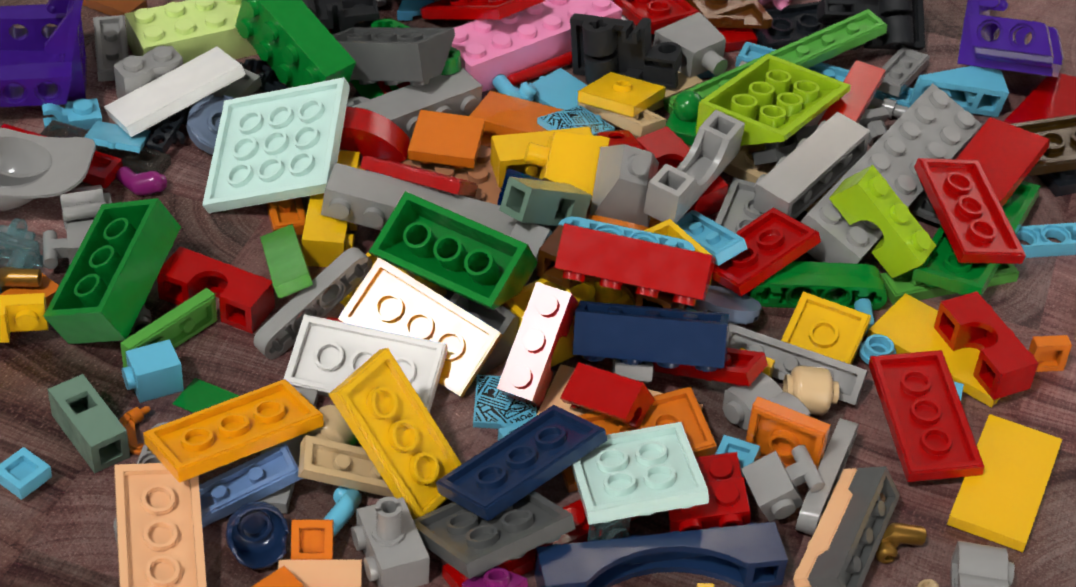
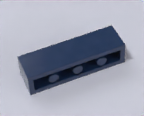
M580 301L575 310L573 355H582L583 359L588 361H602L605 358H615L629 365L641 364L642 361L657 362V365L663 368L691 365L695 366V369L699 371H716L717 368H724L726 362L730 314Z

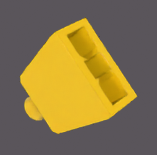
M554 132L549 137L547 147L529 142L524 162L542 167L539 180L571 184L593 196L600 147L608 146L610 138Z

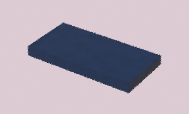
M552 405L440 478L436 482L438 493L484 520L489 521L607 441L606 431L600 426L556 405Z

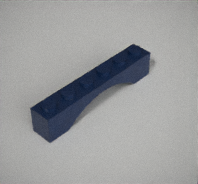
M775 522L749 523L739 526L710 527L701 530L672 531L664 534L634 535L627 538L591 540L588 542L536 547L534 575L537 587H612L634 577L669 572L704 575L725 581L736 587H771L783 584L788 557Z

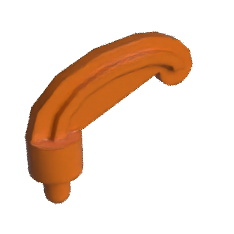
M144 406L141 409L135 407L119 419L127 430L129 451L134 455H140L144 446L143 443L138 444L135 425L143 421L144 415L150 412L151 408L149 406Z

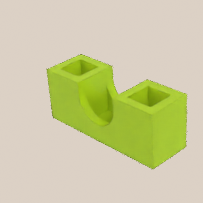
M874 165L845 179L829 197L830 201L849 225L865 220L874 223L880 228L884 236L872 250V254L892 279L921 266L937 246Z

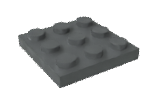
M532 491L489 521L484 520L455 502L413 520L424 546L469 579L483 576L491 568L508 560L519 559L527 551L542 544L553 543L559 540L561 535L575 529L573 514L535 491Z

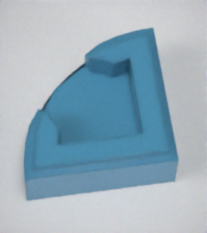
M402 0L397 10V20L412 21L413 16L421 15L420 9L423 6L433 3L434 0Z

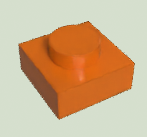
M1068 335L1033 336L1028 351L1039 362L1036 372L1063 371L1072 344Z
M334 519L291 520V560H333Z

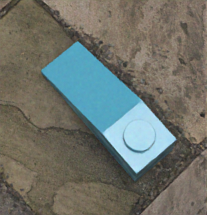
M968 66L919 75L910 95L909 104H913L933 83L966 111L972 114L998 117L1009 95V91L1001 70Z

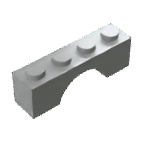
M715 109L699 127L696 138L681 164L677 168L665 164L649 181L643 213L661 222L671 219L677 224L737 156L745 123Z

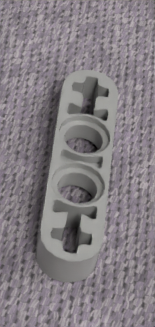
M358 248L347 249L312 280V286L301 290L257 331L254 337V346L268 359H275L284 354L295 344L304 314L323 318L365 279L372 268V260ZM331 286V288L328 290V292L323 295V293L326 291V289ZM302 311H304L303 314L296 320L297 316Z
M842 418L839 419L818 467V472L825 486L817 492L808 490L795 528L797 531L813 536L819 524L821 514L825 511L833 488L837 485L851 453L859 424Z

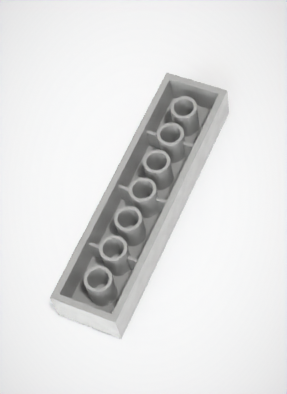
M932 83L802 219L801 223L818 231L821 242L807 251V253L817 262L858 264L884 235L877 225L869 221L861 220L849 225L829 199L839 185L850 176L874 165L900 200L909 208L924 191V187L914 168L917 159H953L982 124L970 112L952 100L947 93Z

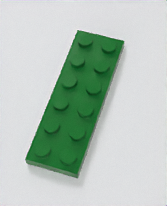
M1022 181L1002 207L1016 235L1038 198L1040 185ZM940 226L932 238L937 246L925 262L913 270L912 280L922 282L930 287H939L956 292L961 296L976 291L982 296L1000 263H959L942 226Z

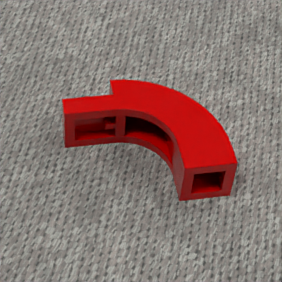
M346 107L340 149L360 152V155L363 157L367 155L400 163L407 159L410 137L388 118L373 111L357 107Z

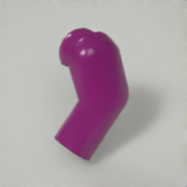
M123 166L116 173V179L138 196L162 192L167 186L166 177L156 171L136 174L129 167Z

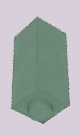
M509 177L499 211L522 223L558 226L559 222L566 217L585 218L592 195L567 183Z
M84 374L48 389L52 417L94 473L130 458L127 430Z

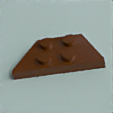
M685 0L701 12L717 28L768 29L772 26L773 18L758 0Z

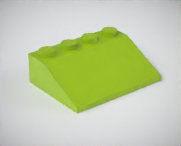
M766 54L699 102L696 135L699 127L716 109L745 123L740 146L784 142L848 93L851 85Z

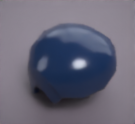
M264 501L246 503L229 518L226 529L227 545L239 564L253 570L269 568L282 559L287 552L286 540L289 527L282 512L276 506Z

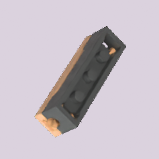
M887 466L843 469L837 485L833 488L825 511L821 514L813 537L808 542L807 550L801 563L795 570L793 578L795 587H862L900 497Z

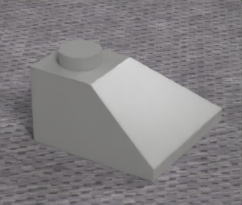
M626 144L600 147L589 215L603 216L649 227L650 216L643 213L648 183L658 172L659 162L654 154Z

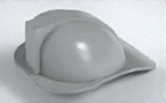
M0 127V211L21 207L36 198L59 196L74 189L84 180L88 173L96 149L94 140L85 137H45Z

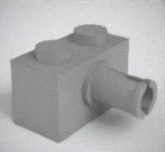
M383 497L376 504L356 509L357 526L351 528V534L356 550H363L365 554L364 568L370 582L376 581L378 587H417L428 584L430 557L404 498Z

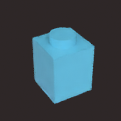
M170 339L125 351L127 367L122 368L124 383L127 390L134 389L139 403L184 391L181 362Z

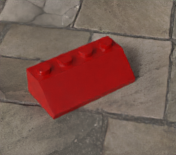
M564 223L554 268L562 270V278L584 282L585 276L599 278V286L621 291L622 284L636 286L635 294L658 299L659 292L674 295L672 302L695 307L696 300L705 302L716 259L710 254Z

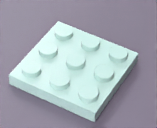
M681 422L606 435L607 441L571 465L588 525L609 523L614 520L640 515L648 516L657 512L679 508L687 509L709 503L708 488Z

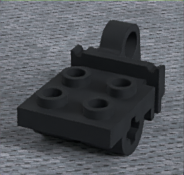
M302 0L327 29H334L333 23H338L340 32L352 27H371L374 21L380 20L376 0Z
M822 0L817 6L818 22L838 23L869 9L887 24L886 34L850 50H856L863 45L864 48L899 50L901 47L912 50H922L925 48L923 0Z
M574 13L570 18L573 74L584 75L588 85L613 72L665 86L666 88L676 89L678 87V70L682 64V48L674 42H662L652 46L650 18H642L635 29L634 21L578 13Z

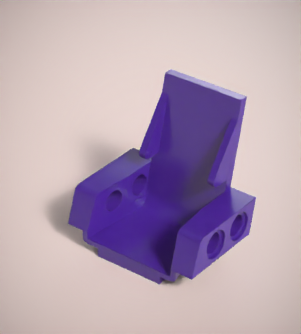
M49 0L47 4L0 6V107L40 106L47 103L61 105L67 104V101L86 99L87 58L81 18L83 0ZM19 24L24 26V28H16L12 25ZM46 24H55L57 26L49 27Z
M967 0L957 64L1051 77L1059 76L1064 56L1060 34L1056 28L1049 27L1042 22L990 16L989 10H1007L1009 5L1006 0ZM1032 33V39L1027 44V38Z

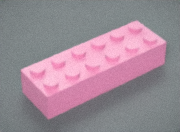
M545 0L501 20H474L454 27L455 37L451 47L460 51L461 66L482 85V92L495 88L492 81L497 75L503 74L508 77L510 74L572 51L570 18L574 13L621 19L622 9L611 0Z

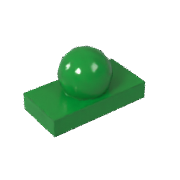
M694 91L681 92L675 98L673 110L665 127L668 126L680 137L685 144L691 146L696 138L699 102L704 99Z

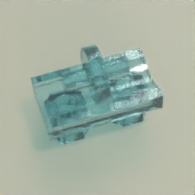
M15 218L9 226L0 225V260L1 258L9 259L6 267L33 269L34 266L43 268V255L39 252L38 241H34L36 234L28 231V225L24 219Z

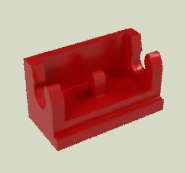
M578 362L560 397L564 403L571 404L573 408L579 409L583 407L620 419L636 429L641 425L649 407L655 401L643 382Z

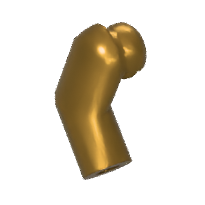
M0 268V287L2 292L11 287H41V269Z
M891 523L886 528L876 551L877 560L881 563H891L894 561L893 557L898 555L896 548L900 544L922 546L927 537L926 529L923 526Z

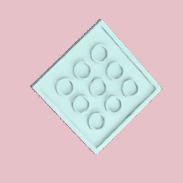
M345 77L225 100L202 204L208 213L325 193L334 164L338 162L350 85Z

